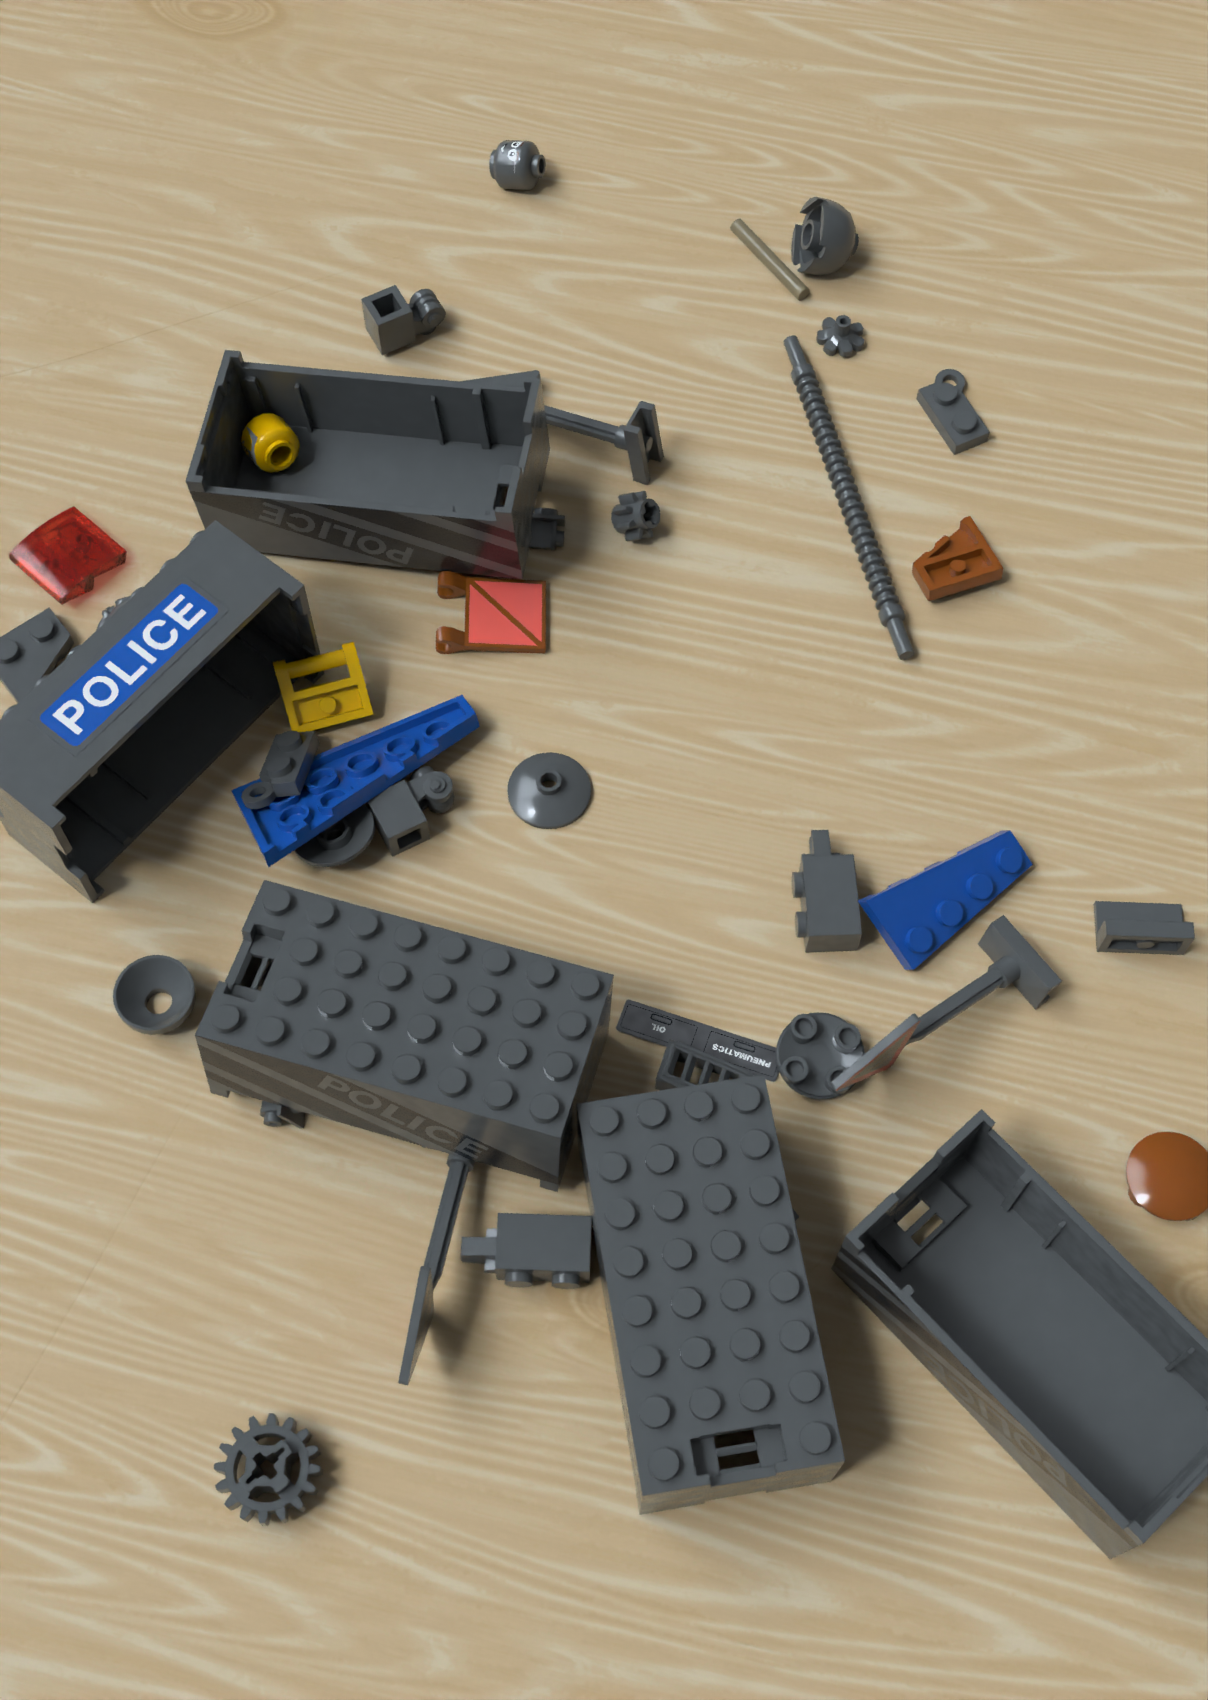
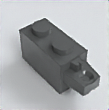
M811 830V837L809 838L810 854H801L799 872H792L793 898H800L801 911L795 913L797 938L804 937L805 953L857 951L862 930L854 854L840 855V853H831L829 830Z
M498 1213L497 1228L487 1229L486 1237H462L460 1258L465 1263L484 1264L485 1273L496 1274L497 1280H505V1285L510 1287L525 1288L531 1287L533 1281L552 1282V1287L576 1289L580 1287V1283H590L592 1216Z

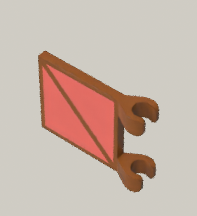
M450 571L439 573L437 594L440 598L452 599L466 596L465 632L446 626L437 628L436 651L438 653L451 654L463 650L545 654L546 581L465 577Z

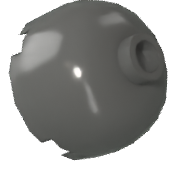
M810 198L800 211V213L806 214L803 224H795L791 244V259L793 265L800 263V268L797 269L799 273L827 275L838 271L849 260L850 256L855 254L858 248L859 237L856 233L851 213L842 205L825 198Z

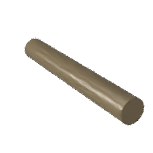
M741 219L735 220L730 230L799 301L805 299L810 292L805 284Z

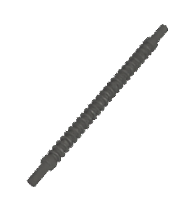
M795 335L789 336L783 342L793 368L791 378L795 386H797L796 391L800 394L799 399L803 403L804 411H806V418L810 420L809 426L813 429L812 435L816 437L815 443L819 446L818 451L822 455V462L826 464L825 470L829 473L828 479L832 481L831 487L835 490V497L839 500L838 506L842 508L841 515L845 517V525L849 527L848 533L852 536L851 542L856 545L855 552L859 554L858 561L862 563L861 569L866 573L865 580L870 582L868 589L873 592L872 599L877 601L875 608L880 610L878 613L880 622L884 627H888L899 659H909L914 655V650L903 623L905 613L903 607L898 604L899 597L894 595L896 589L891 585L892 578L887 576L889 570L887 567H884L885 560L881 557L882 551L877 548L878 541L874 539L875 532L871 530V522L867 520L868 514L864 511L865 505L860 502L861 495L857 493L858 487L854 484L855 478L850 475L851 468L847 466L848 460L844 457L845 451L841 448L838 433L834 431L835 425L831 422L832 416L828 413L825 398L821 396L822 390L819 388L815 370L811 364L807 363L798 337Z

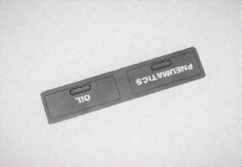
M626 1000L616 1026L617 1031L667 1047L669 1039L684 1043L754 1073L753 1076L764 1074L765 1080L771 1082L776 1081L779 1073L776 1063V1047L636 1001Z

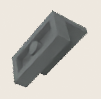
M1095 901L1093 904L1097 952L1184 955L1195 939L1194 923L1183 922L1181 904Z

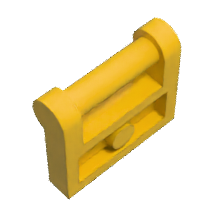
M354 642L342 644V649L289 663H286L285 659L273 662L292 731H313L373 715ZM347 665L349 677L296 691L293 690L290 679Z

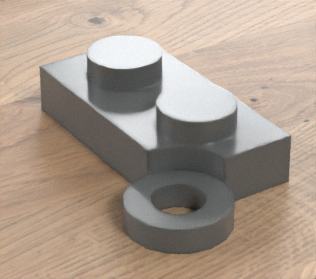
M945 369L937 374L935 383L918 389L916 399L949 449L956 455L987 442L990 432L963 394L965 387L964 376L957 370ZM952 380L956 383V386L950 383H943V381Z
M287 731L275 735L259 774L262 782L254 783L242 792L241 798L246 808L260 809L271 804L276 797L301 794L320 744L315 731Z

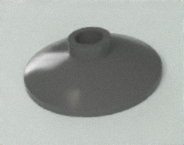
M553 752L536 754L522 761L512 772L508 782V800L514 813L525 823L541 829L561 828L576 821L587 809L591 797L590 779L585 769L569 756ZM555 781L556 785L547 788L542 785V782Z
M363 804L295 849V853L304 862L318 867H332L351 861L360 855L373 839L375 820L372 812Z

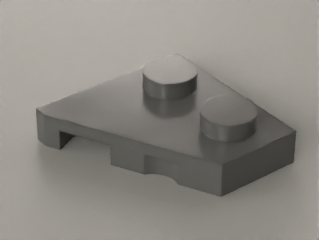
M50 607L0 637V681L17 704L34 689L35 684L40 678L55 670L56 664L65 658L74 644L70 633Z

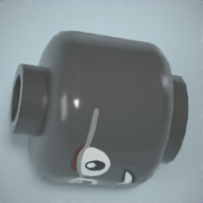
M505 140L498 145L497 149L492 151L489 169L492 178L496 180L501 188L508 190H531L537 185L539 177L542 178L544 176L546 162L544 156L540 155L535 143L531 141Z

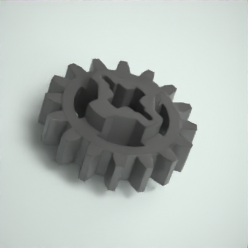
M269 1413L266 1425L261 1426L258 1420L252 1416L249 1418V1431L244 1433L241 1429L234 1427L232 1433L236 1438V1442L233 1446L221 1443L219 1447L227 1455L226 1462L215 1463L214 1470L225 1475L226 1479L221 1480L215 1485L216 1490L220 1493L231 1492V1495L224 1504L231 1511L242 1504L240 1518L246 1522H249L256 1512L258 1513L259 1523L262 1526H268L271 1514L275 1513L283 1523L289 1521L287 1509L294 1506L302 1513L306 1510L305 1504L301 1500L304 1493L309 1495H317L318 1493L316 1487L310 1483L311 1477L323 1475V1469L321 1466L312 1464L311 1460L321 1455V1451L317 1445L305 1446L312 1435L307 1428L295 1434L297 1422L291 1417L284 1422L283 1426H279L278 1417L274 1413ZM268 1437L285 1439L284 1441L280 1440L276 1445H259L257 1442ZM244 1454L246 1457L245 1473L237 1479L238 1464L241 1456ZM299 1456L301 1463L300 1474L294 1485L291 1482L292 1466L298 1461L297 1457ZM266 1460L272 1464L275 1463L274 1467L278 1472L272 1479L263 1475L264 1472L260 1467ZM262 1493H277L281 1497V1499L273 1502H257L252 1500L254 1497L257 1499Z

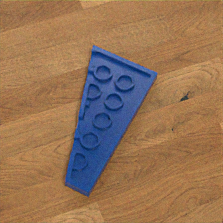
M460 695L315 755L300 795L276 797L268 806L260 809H249L245 807L242 801V792L248 786L262 782L261 778L231 791L268 867H270L479 728V721L476 712L464 696Z

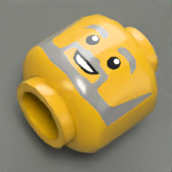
M266 413L256 416L247 423L242 431L241 442L243 450L260 470L268 473L282 471L288 468L298 456L300 448L298 436L283 418L278 415Z

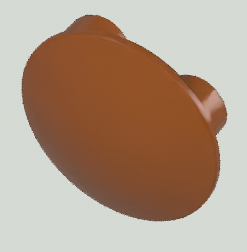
M1157 1132L1146 1136L1135 1145L1130 1152L1126 1164V1180L1129 1187L1128 1195L1135 1205L1143 1207L1156 1217L1169 1221L1194 1220L1208 1208V1152L1201 1144L1181 1133Z

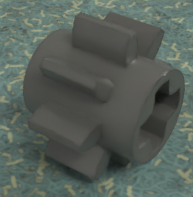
M646 491L619 495L620 504H617L611 513V520L615 530L622 534L625 533L626 541L653 537L652 528L657 527L660 522L658 504L653 499H646Z

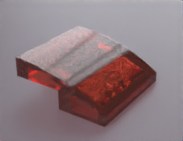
M73 506L49 519L26 536L9 553V559L63 605L93 590L95 577L124 564L127 551Z

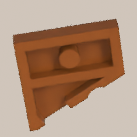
M971 516L962 519L960 527L950 537L944 535L935 543L931 551L925 552L913 562L912 575L928 602L1000 580L1003 574L1001 563Z

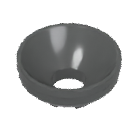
M164 955L146 956L129 964L119 975L113 990L114 1006L122 1021L133 1030L149 1035L163 1034L180 1026L189 1017L196 1000L193 977L186 966L180 961ZM157 993H166L172 997L170 1008L161 1014L149 1012L147 1010L149 999Z

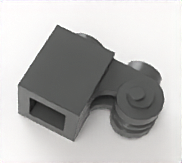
M396 285L361 299L366 330L381 355L415 342V336L418 334H431L436 329V326L444 320L446 315L445 309L430 289H421L414 293L409 304H407Z
M431 766L422 767L411 775V781L406 783L403 780L395 785L393 784L367 802L368 808L374 817L375 826L392 857L430 839L428 822L423 814L425 808L428 807L434 813H444L454 804L453 783L447 774L441 771H434Z

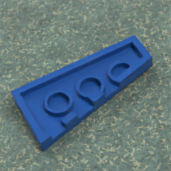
M1003 830L958 851L956 855L944 861L936 862L924 868V871L914 876L901 879L889 885V888L875 895H868L858 900V902L905 970H914L1033 864L1011 830Z

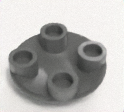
M817 1012L797 1015L783 1030L777 1042L776 1063L780 1075L795 1092L811 1099L825 1100L843 1095L856 1083L838 1091H835L830 1083L865 1054L861 1034L854 1025L829 1013Z

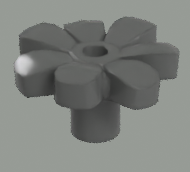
M846 315L838 316L836 321L831 317L825 318L822 322L823 330L817 332L816 341L819 345H824L823 351L829 356H834L837 350H839V354L842 357L851 356L852 350L858 352L864 346V339L860 337L864 329L862 324L859 322L851 324V319Z

